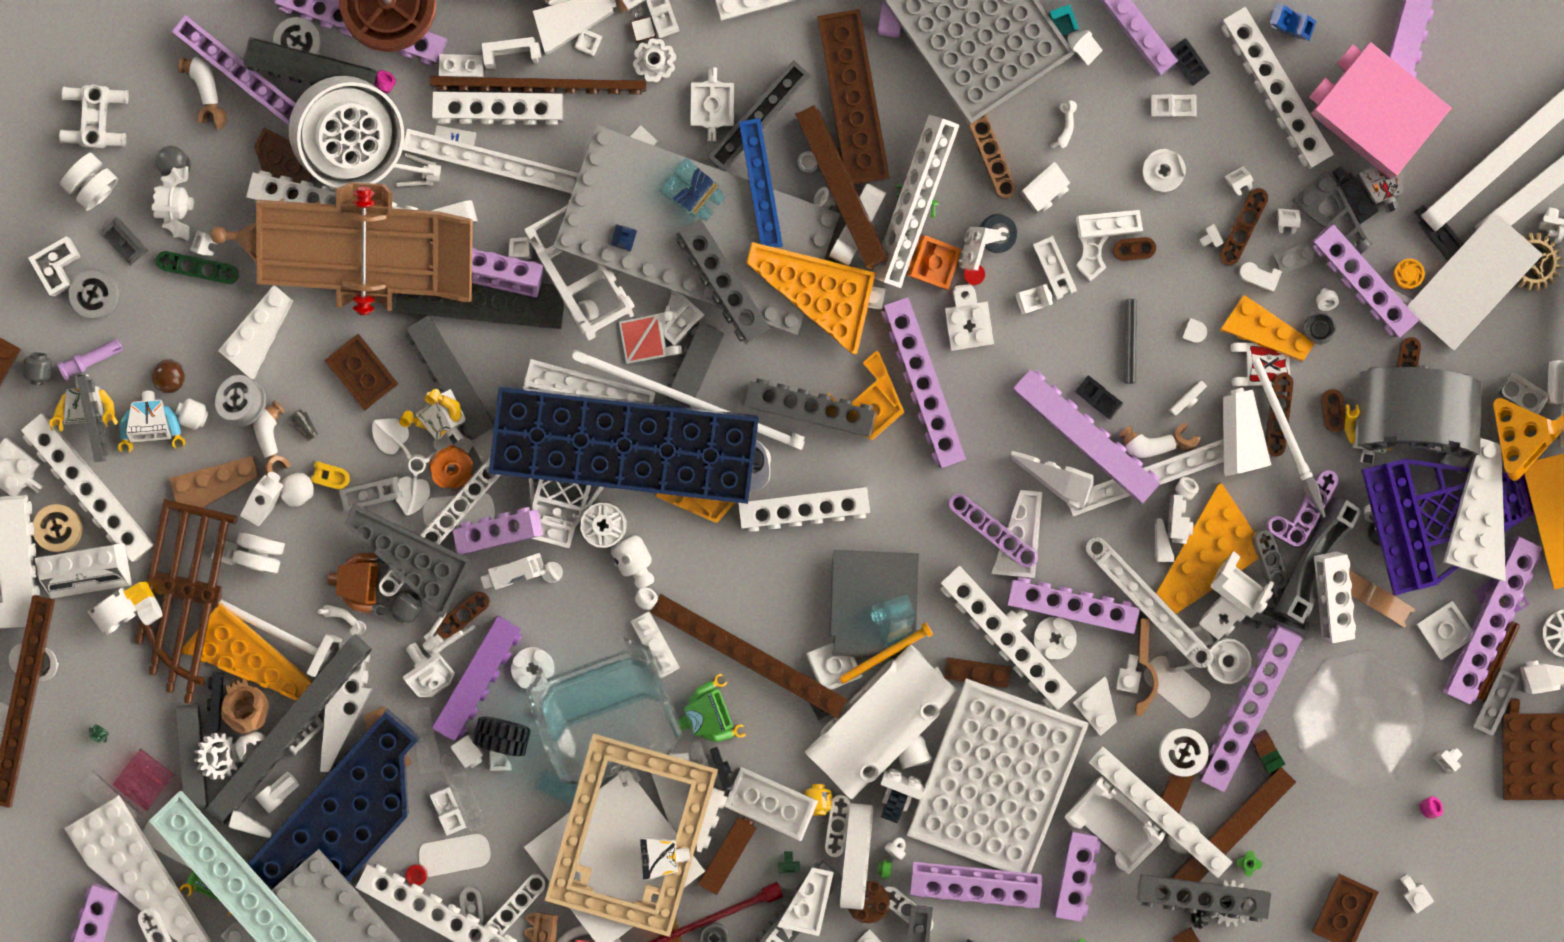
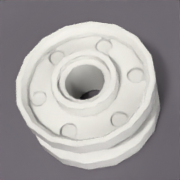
M1223 638L1210 645L1209 649L1213 654V660L1206 669L1215 680L1225 684L1240 682L1247 676L1251 669L1252 659L1249 650L1244 644L1235 639ZM1207 654L1205 655V662L1208 659ZM1227 655H1231L1234 659L1233 664L1229 667L1223 665V658Z

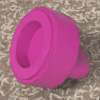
M381 70L377 72L373 86L383 93H390L396 83V79L390 72Z
M1435 796L1426 798L1419 804L1421 813L1428 819H1435L1443 813V806Z

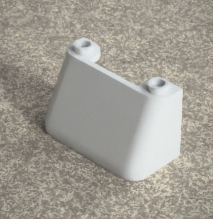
M1102 774L1064 817L1073 828L1086 826L1116 852V866L1128 874L1162 842L1167 833Z

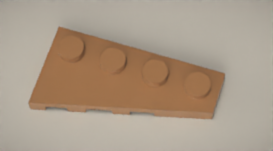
M254 456L169 479L176 502L204 508L258 478L259 474Z

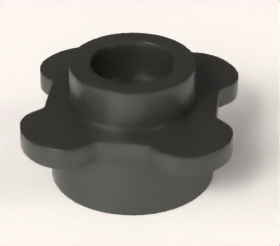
M1198 910L1197 913H1191L1192 924H1194L1195 928L1199 927V929L1207 926L1209 916L1206 914V911Z

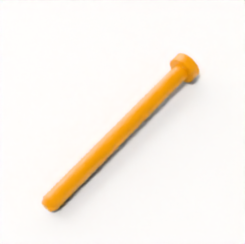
M927 622L921 624V629L841 675L839 678L841 683H847L924 636L931 637L934 635Z

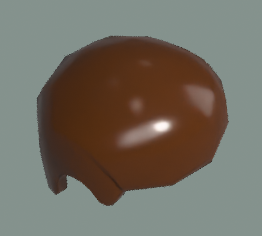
M165 359L156 364L152 372V381L156 389L163 393H174L182 387L185 381V374L179 362Z

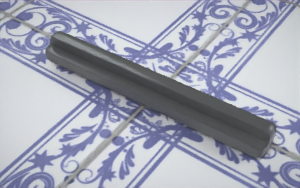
M1126 299L1124 382L1126 384L1136 383L1137 300Z

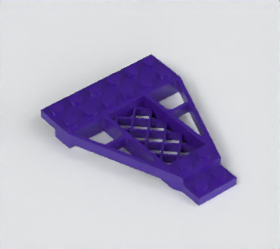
M1406 458L1361 470L1393 595L1439 585L1442 580L1459 568L1452 565L1437 577L1429 547L1449 542L1450 536L1441 538L1445 530L1452 533V529L1448 527V524L1452 517L1456 519L1457 514H1455V511L1460 504L1466 484L1446 487L1441 469L1469 473L1470 468ZM1409 465L1434 468L1438 489L1416 495ZM1502 473L1504 533L1528 516L1534 515L1524 474L1518 480L1513 481L1509 479L1507 473ZM1463 489L1459 497H1456L1455 495L1450 493L1452 491ZM1443 494L1438 503L1429 498ZM1447 496L1456 501L1451 511L1442 506ZM1423 499L1420 505H1418L1417 500ZM1427 501L1436 506L1431 516L1422 511ZM1439 509L1449 514L1444 523L1435 519ZM1422 516L1428 519L1425 527L1423 524ZM1432 522L1441 527L1436 537L1427 532Z

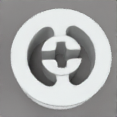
M1185 728L1175 729L1166 734L1159 746V758L1164 768L1170 773L1178 776H1192L1201 771L1208 759V746L1205 739L1196 731ZM1182 736L1194 740L1198 747V754L1195 755L1194 748L1188 745L1186 749L1188 756H1183L1180 762L1192 760L1193 764L1188 768L1176 767L1169 758V751L1172 750L1174 758L1179 760L1181 753L1178 751L1180 748L1184 749L1187 743L1181 742L1175 745L1174 740Z

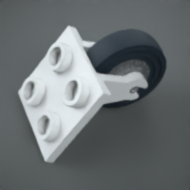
M994 214L985 218L980 227H969L964 236L965 245L958 260V268L978 270L984 248L993 253H1003L1012 248L1017 239V228L1012 219L1002 214Z

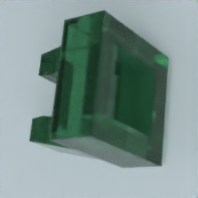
M784 851L785 862H778V872H800V861L793 862V851Z

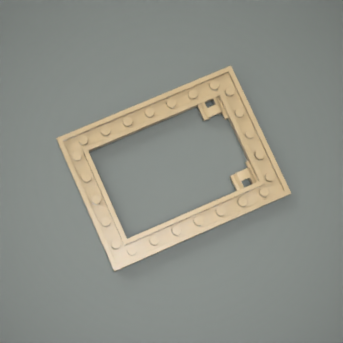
M593 733L545 901L670 937L718 769ZM608 761L691 784L675 839L676 849L689 848L690 861L677 862L678 872L665 875L661 888L646 884L642 902L635 900L632 903L594 892L592 887L587 886L592 868L578 864ZM576 871L582 873L580 880L574 879ZM653 894L659 895L657 903L651 901Z

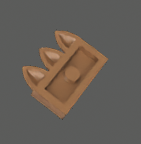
M537 912L530 913L525 917L527 922L534 926L523 932L529 940H532V942L556 941L558 915Z

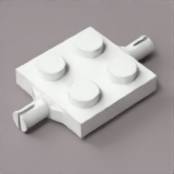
M708 68L707 81L702 83L691 82V126L708 128L707 141H711V133H713V141H717L716 129L720 127H734V83L717 81V68H713V76L712 68Z
M4 438L0 444V488L10 496H18L26 486L38 493L43 486L33 480V477L41 463L8 438Z

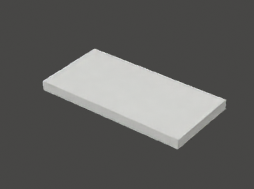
M1494 211L1407 307L1423 324L1455 351L1543 254Z

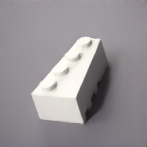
M274 285L218 351L249 378L255 379L294 300Z

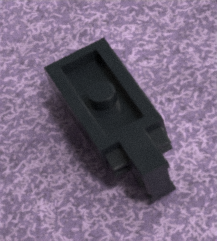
M1341 166L1332 172L1338 180L1336 182L1337 187H1341L1360 224L1379 212L1351 172L1346 174Z
M1422 205L1414 211L1421 220L1418 224L1448 261L1464 243L1447 223L1437 231H1434L1421 217V214L1428 210Z

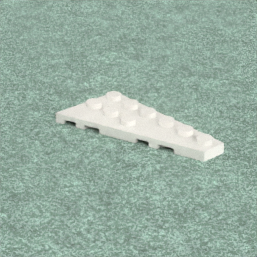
M1480 438V455L1473 456L1443 562L1504 582L1506 581L1501 446L1498 443Z

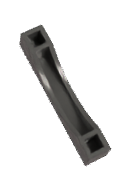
M1333 497L1325 512L1326 517L1320 521L1274 609L1275 612L1290 621L1304 623L1313 605L1316 586L1314 556L1331 553L1344 536L1353 529L1362 509L1348 500Z

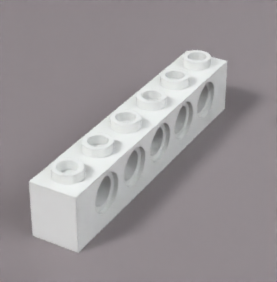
M433 92L432 118L438 120L439 124H450L451 120H459V124H472V120H480L481 124H494V121H502L504 125H515V121H524V125H537V121H545V125H558V122H563V94ZM453 103L461 105L460 111L456 114H452L449 111ZM475 103L482 105V111L479 114L471 112V107ZM498 103L504 106L503 112L501 114H494L492 112L493 106ZM517 104L525 105V112L521 115L514 113V107ZM539 104L547 106V111L543 115L535 113V108Z
M867 487L749 501L748 504L739 503L741 528H746V532L759 531V526H768V530L781 528L780 524L789 523V527L802 526V521L810 520L811 524L823 523L824 518H832V522L845 520L844 516L853 515V519L866 518V513H870ZM846 498L851 499L854 504L850 511H844L841 507V502ZM823 501H828L832 504V511L828 514L820 511V504ZM801 504H808L810 506L811 512L808 516H801L799 514L798 508ZM781 506L789 509L790 514L786 519H781L777 516V510ZM765 509L768 512L767 520L763 522L758 521L755 516L757 510Z

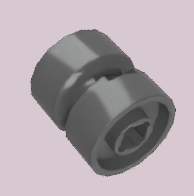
M713 922L707 924L702 929L700 942H728V931L722 923Z

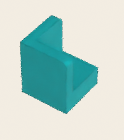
M1070 4L1049 12L1050 19L1062 36L1078 31L1079 27Z

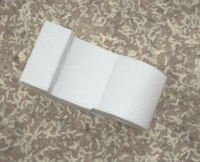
M1251 262L1243 264L1238 270L1241 280L1271 293L1275 291L1282 271L1275 268L1271 270V273L1266 272Z

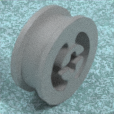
M292 17L278 25L273 35V43L282 45L283 37L289 29L301 27L300 31H293L290 34L296 39L301 37L300 41L308 46L306 36L310 33L313 43L309 52L319 55L322 48V38L319 30L309 20L301 17ZM287 37L288 47L305 50L300 45L294 47L295 43Z
M83 272L72 281L69 288L71 306L84 317L103 318L108 316L115 310L119 302L120 294L117 283L111 276L103 272ZM91 279L101 280L108 289V296H106V292L102 287L97 285L85 286V283ZM96 291L98 297L92 299L93 296L90 295V292ZM82 293L83 299L86 302H91L90 304L95 305L103 303V306L98 310L87 309L81 302L80 294Z
M235 375L225 380L219 387L215 397V406L219 415L238 426H246L255 422L263 413L266 405V394L263 387L244 375ZM235 408L239 412L233 413V409Z

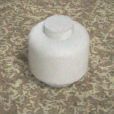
M190 398L186 399L183 404L179 402L175 411V415H178V423L192 430L203 427L209 413L206 411V406L203 403Z

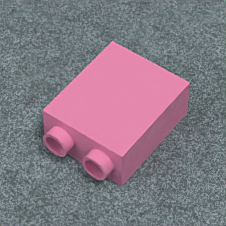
M1370 42L1362 51L1352 44L1337 62V65L1345 71L1337 82L1333 84L1325 77L1309 98L1317 104L1310 114L1389 179H1392L1400 173L1452 107L1373 43Z

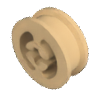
M53 504L46 506L37 513L33 521V536L36 542L48 551H68L79 543L83 534V523L79 514L74 509L65 505ZM54 513H63L68 517L67 522L58 518L50 520L46 528H44L46 519ZM56 523L62 525L59 533L53 530V528H56ZM69 529H72L70 537L63 543L53 544L47 539L48 535L54 538L65 537L69 533Z

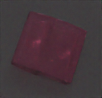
M140 748L114 782L113 786L144 810L148 811L175 774Z

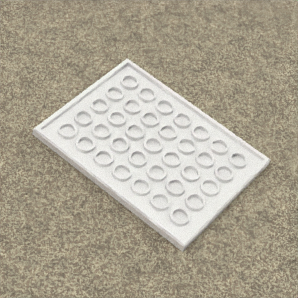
M965 679L925 784L923 797L919 800L909 826L907 836L1002 871L1031 873L1087 730L1088 723Z

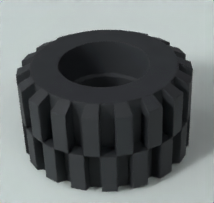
M482 716L478 718L472 743L479 748L518 757L525 756L531 729L515 722Z

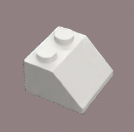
M1054 162L1024 188L1020 195L1036 213L1040 210L1044 213L1053 205L1051 200L1054 197L1058 196L1060 199L1069 191L1067 186L1070 182Z

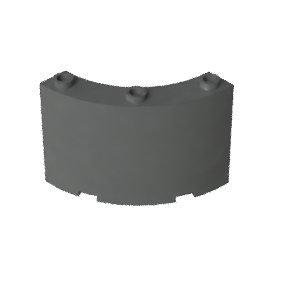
M1427 365L1393 368L1370 367L1369 370L1360 372L1359 446L1369 451L1397 448V444H1410V448L1430 449L1431 446L1441 447V452H1446L1460 458L1480 455L1481 381L1473 378L1470 374L1431 369Z

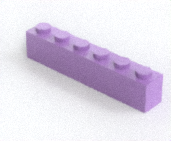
M501 616L496 618L432 727L433 729L453 741H456L458 737L462 739L468 729L465 727L468 719L473 720L479 710L476 708L479 700L484 701L489 693L487 689L489 683H495L500 674V671H498L501 663L506 664L512 653L508 652L512 644L516 646L521 639L520 627Z

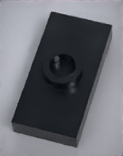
M718 747L710 749L723 789L726 792L734 790L728 775L732 773L728 761L723 762Z

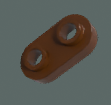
M1149 237L1121 239L1113 246V254L1120 261L1149 259L1156 252V244ZM1147 245L1149 247L1148 252H1143L1141 246ZM1120 247H1126L1127 253L1121 254Z
M1330 389L1325 391L1321 397L1324 426L1331 432H1339L1344 428L1346 418L1344 398L1340 391ZM1330 396L1335 398L1334 404L1328 402ZM1333 417L1338 420V424L1335 426L1331 424Z

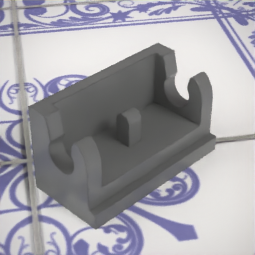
M117 217L101 231V235L130 266L148 251L141 241Z

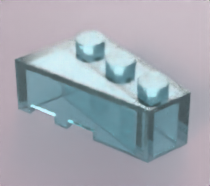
M908 594L872 606L871 615L875 623L878 622L886 647L910 635L909 632L912 631V627L909 625L913 624L915 613Z

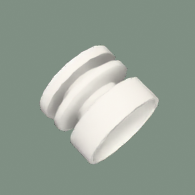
M597 503L590 506L581 518L580 529L583 537L589 544L596 547L608 548L616 545L623 539L626 533L627 521L624 513L617 506L610 503ZM606 519V524H609V528H605L602 532L597 523Z

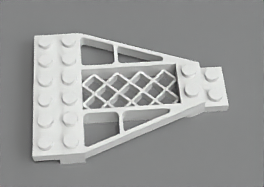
M534 359L529 361L522 386L524 388L653 403L655 392ZM528 478L531 509L538 510L543 536L531 539L570 548L575 527L581 521L584 512L591 506L604 487L598 486L594 493L588 496L591 485H585L582 492L578 484L571 483L562 488L560 483L556 481L560 490L549 496L544 486L551 481L546 480L543 482V480L537 479V482H533L532 478ZM576 485L581 496L570 501L564 491ZM541 488L546 496L540 495ZM563 493L567 502L554 499V497ZM581 500L579 505L574 504L577 501Z

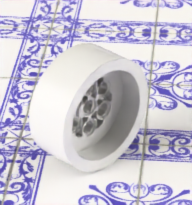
M334 76L315 83L298 99L290 117L289 140L293 153L300 164L322 183L333 188L342 187L350 182L375 184L383 179L396 165L403 149L404 126L401 115L393 101L378 88L360 78ZM352 108V115L349 118H344V111ZM366 118H371L370 126L363 128V121ZM334 120V127L326 130L325 125L327 121ZM353 130L352 138L346 140L344 138L345 132ZM368 139H371V147L368 149H364V142ZM329 142H335V147L332 151H326V146ZM353 151L354 157L350 161H345L346 153Z

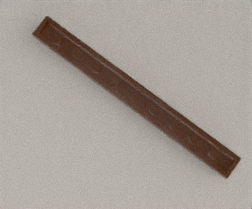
M430 76V85L435 87L436 91H448V87L457 88V91L468 92L470 88H478L479 92H491V88H498L500 92L507 93L513 92V89H521L523 93H534V89H543V93H556V90H564L566 94H577V90H586V94H599V91H607V94L620 95V91H629V95H642V92L647 91L646 81Z
M36 594L32 595L0 747V806L7 808L12 807L55 605V599Z
M663 594L659 595L656 604L650 612L836 718L839 717L848 701L842 695Z

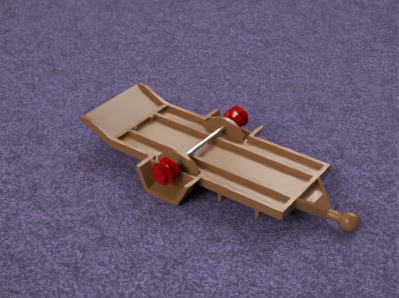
M350 182L336 189V205L321 204V201L317 203L286 202L284 198L280 201L257 200L256 221L238 232L226 231L225 228L217 226L210 233L212 241L218 244L226 240H237L257 264V284L336 289V307L341 308L354 301L357 305L353 306V310L358 315H369L370 312L374 311V307L370 303H382L387 311H392V293L431 295L456 301H471L473 219L440 211L392 208V192L385 184Z

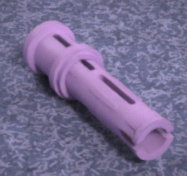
M117 338L82 356L76 354L73 359L57 364L63 378L69 380L70 376L78 372L84 373L87 367L124 350Z

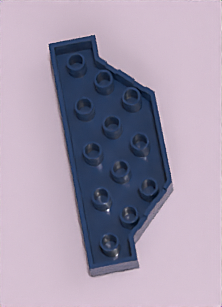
M387 708L247 864L272 890L315 851L320 849L343 877L350 881L409 814L406 753L416 744L420 736Z

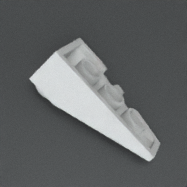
M1012 451L1011 460L1063 501L1067 502L1068 506L1079 509V507L1085 508L1094 485L1093 475L1068 466L1063 470L1051 461L1042 464L1036 457Z
M1538 660L1525 662L1526 666L1520 667L1524 693L1537 694L1559 690L1560 686L1564 687V667L1539 664Z

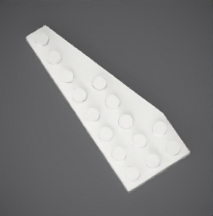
M119 795L65 828V831L86 864L141 911L146 907L155 908L159 912L168 934L177 942L211 941Z

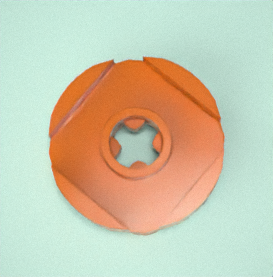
M450 445L437 452L429 461L430 474L434 482L441 488L452 487L456 489L465 485L471 478L473 462L465 450L455 445ZM456 464L453 472L451 470L446 471L449 465Z

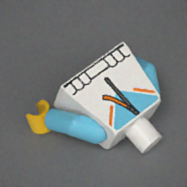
M143 391L142 401L132 402L130 409L125 412L120 420V439H122V442L118 445L120 452H123V444H127L128 452H131L133 450L132 442L171 439V435L174 436L172 446L175 449L177 448L175 444L177 439L182 440L183 447L185 446L186 441L180 436L181 429L177 416L169 406H164L162 400H155V392Z

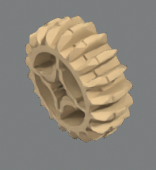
M1528 233L1526 240L1533 245L1540 246L1546 253L1536 263L1537 266L1533 265L1529 269L1538 279H1530L1523 276L1518 283V287L1522 288L1526 283L1527 291L1531 290L1532 285L1534 290L1538 291L1540 290V285L1543 289L1548 287L1547 281L1550 284L1555 282L1552 276H1560V273L1555 271V269L1563 268V265L1557 264V261L1563 260V257H1556V253H1559L1561 250L1560 248L1553 250L1552 247L1555 246L1556 242L1552 241L1548 244V236H1545L1541 241V233H1537L1535 239L1532 233ZM1549 258V269L1547 273L1543 275L1542 272L1544 270L1542 268V264L1545 260Z

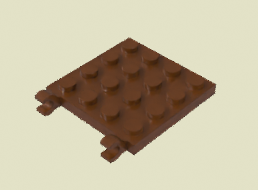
M1511 698L1508 703L1509 713H1504L1502 716L1503 800H1564V713H1519L1520 699Z

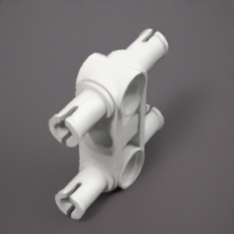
M85 85L82 88L63 87L62 100L82 102V119L79 131L60 130V143L79 144L81 147L93 149L104 148L107 145L126 146V133H107L106 120L107 105L109 103L128 104V90H110L107 86ZM94 90H99L100 98L92 101L91 93ZM97 133V141L90 144L88 141L89 135Z

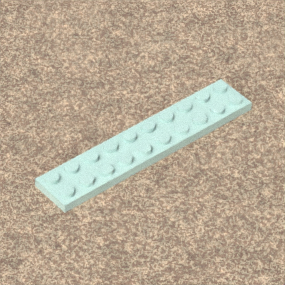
M179 791L149 820L256 942H317L182 791Z

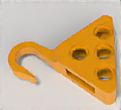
M1498 398L1494 401L1493 407L1504 468L1509 479L1516 481L1564 429V414L1556 420H1549L1503 398ZM1506 416H1510V417H1511V419H1510L1509 421H1507V422H1502V419H1503L1504 417H1506ZM1529 432H1536L1533 437H1527ZM1515 436L1512 441H1505L1507 437ZM1514 455L1519 456L1517 460L1509 461L1510 457Z

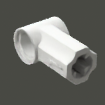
M286 772L274 784L261 791L255 799L270 814L300 784L292 774Z

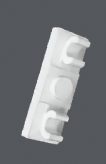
M650 611L631 621L660 678L680 668Z

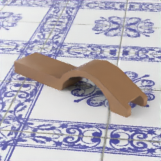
M1349 570V578L1352 582L1351 597L1377 610L1396 624L1405 628L1407 625L1404 623L1410 612L1414 613L1415 609L1386 590Z
M1139 618L1138 662L1150 671L1152 688L1148 696L1142 701L1135 703V715L1137 716L1144 714L1155 697L1159 685L1157 673L1153 666L1148 663L1149 618Z

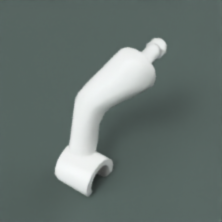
M1068 101L1069 109L1065 103L1060 105V110L1065 113V128L1058 137V142L1050 144L1051 148L1059 145L1061 148H1065L1070 140L1074 128L1073 112L1077 108V104L1074 101Z
M325 605L323 609L318 610V613L323 614L326 618L341 617L352 626L350 629L352 635H362L366 631V625L361 621H357L344 608Z

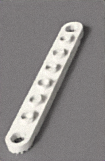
M1099 537L1090 539L1086 546L1088 555L1193 665L1199 668L1208 667L1213 660L1211 650L1104 539ZM1100 542L1103 545V551L1100 554L1092 552L1091 547L1093 543ZM1199 651L1206 652L1208 659L1205 663L1197 662L1196 654Z

